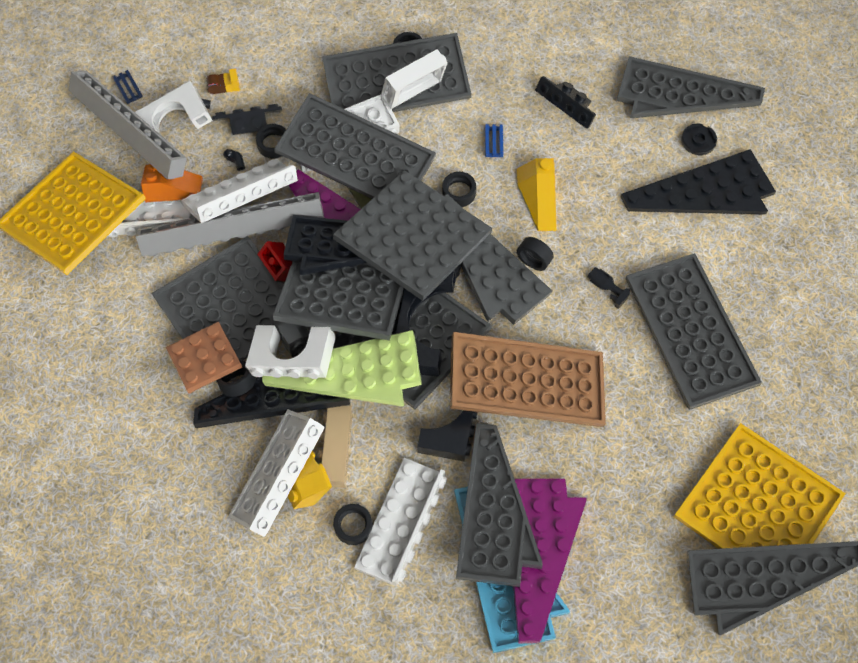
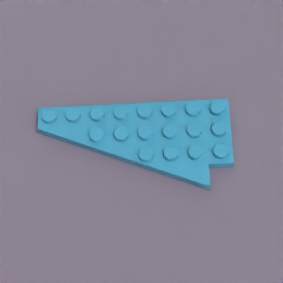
M468 487L454 489L462 527ZM476 582L492 652L498 653L537 644H518L513 586ZM557 593L541 642L556 639L551 618L570 613L569 608Z

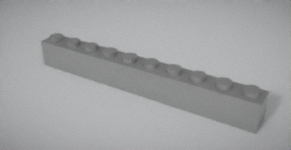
M87 70L71 72L69 91L165 178L183 177L187 158Z
M319 192L233 209L204 223H200L194 217L137 229L135 237L141 255L151 257L161 252L171 253L176 251V249H190L195 245H209L215 241L225 242L235 237L244 238L249 234H263L269 230L279 231L291 225L293 215L324 218Z

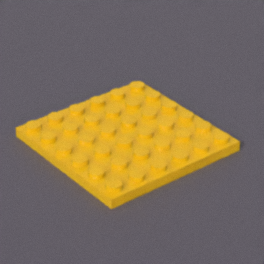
M73 151L0 219V230L65 275H68L146 198L138 190Z
M740 423L678 509L674 518L718 549L813 544L846 493Z

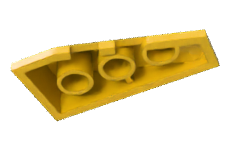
M535 158L517 168V185L529 208L537 230L557 231L554 158Z
M313 451L288 494V499L293 509L315 505L332 487L325 468L322 464H318L315 461L316 455Z

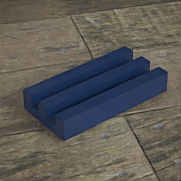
M126 70L125 74L119 73L118 77L116 75L112 76L127 104L143 97L129 70ZM126 77H128L138 95H134L125 79ZM119 80L123 81L125 87L127 88L132 98L129 99L127 97Z

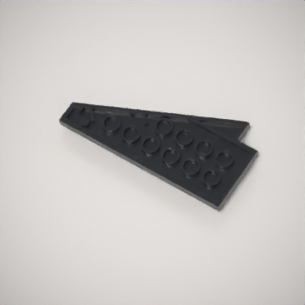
M749 149L622 193L621 199L627 210L631 212L765 215L768 210L761 199L775 195L776 190L755 155Z
M293 215L283 256L284 260L301 262L300 275L348 266L354 267L367 263L333 239V234L347 222L346 220Z
M257 377L254 386L240 396L228 397L222 394L194 409L193 425L195 428H203L285 415L287 410L300 413L351 405L349 398L265 386L262 382V377Z

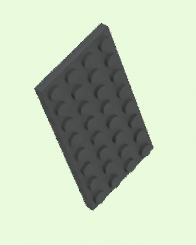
M451 33L322 56L331 103L345 109L381 95L387 76L435 50L443 54L447 60V66L441 82L392 108V112L471 98L472 94L458 34Z
M311 93L306 97L274 149L275 153L371 199L379 194L404 170L422 181L436 157V152Z
M695 253L626 275V281L688 410L761 385L762 381Z

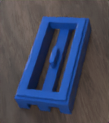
M485 124V157H503V124H499V126H496V124H492V126ZM489 131H492L493 153H489ZM496 131H499L500 153H496Z

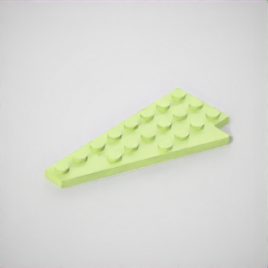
M412 330L391 335L390 341L373 339L334 348L326 378L312 379L309 377L292 378L284 376L275 378L272 376H262V382L265 386L404 406L402 389L422 385L415 335Z

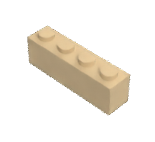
M352 406L328 408L323 414V423H326V428L321 433V442H324V446L319 451V461H322L332 487L346 488L353 418Z

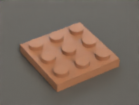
M219 322L166 347L188 394L242 368Z

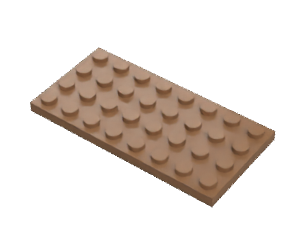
M453 332L451 341L450 409L604 427L606 425L603 352Z

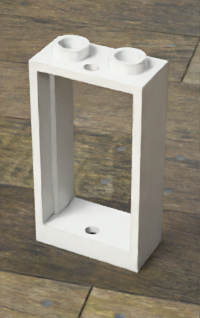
M435 50L387 76L381 97L389 108L392 109L441 82L447 66L445 56L438 50Z

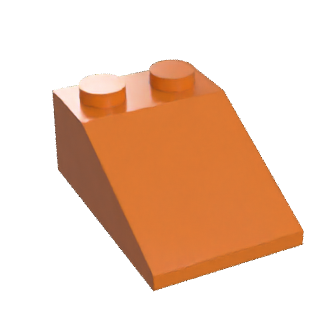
M146 164L141 181L142 191L146 198L145 203L182 200L191 194L201 192L203 177L184 170L183 177L167 179L151 164Z

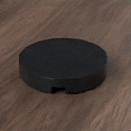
M700 123L692 124L686 127L682 133V146L691 154L707 155L716 147L717 135L709 126L706 127Z

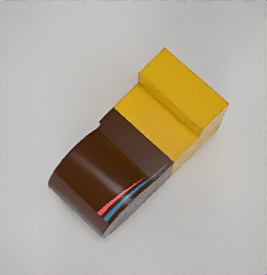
M236 68L229 69V73L211 74L206 78L207 90L210 94L240 91Z

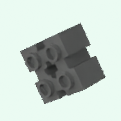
M285 322L278 325L282 343L292 358L298 356L307 345L311 327Z

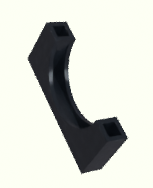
M454 270L423 301L440 293H454L456 271ZM405 288L402 294L403 300L398 308L399 319L395 320L396 334L410 331L409 326L412 314L423 302ZM415 338L420 375L439 376L442 362L440 350L427 347Z
M463 410L454 421L445 426L433 429L421 428L417 452L465 462V457L470 456L472 444H468L469 437L473 438L475 426L472 425L473 419H477L478 412Z

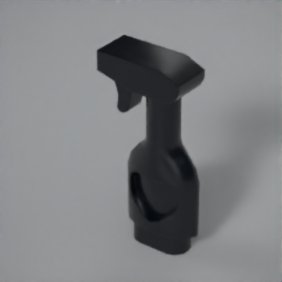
M595 267L588 274L587 277L590 279V282L598 288L611 290L617 295H610V299L614 301L616 308L619 309L629 298L630 289L622 290L614 284L612 276L604 270Z

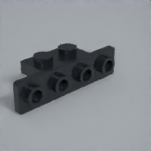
M542 76L535 91L583 127L589 128L596 114L587 108L591 103L587 95L573 88L574 86L571 83L563 82L556 85L545 76Z
M270 104L265 109L257 106L251 107L250 111L243 112V109L233 110L231 114L217 112L215 116H212V120L230 119L232 135L258 132L263 126L267 125L265 114L280 112L282 107H278V104Z

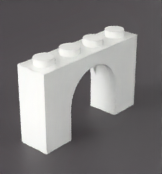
M191 81L182 84L177 89L135 112L159 134V125L162 118L173 110L186 111L197 129L213 121Z
M256 325L245 365L252 376L326 378L336 338L330 327H311L305 349L298 356L284 360L276 358L281 335L275 325Z

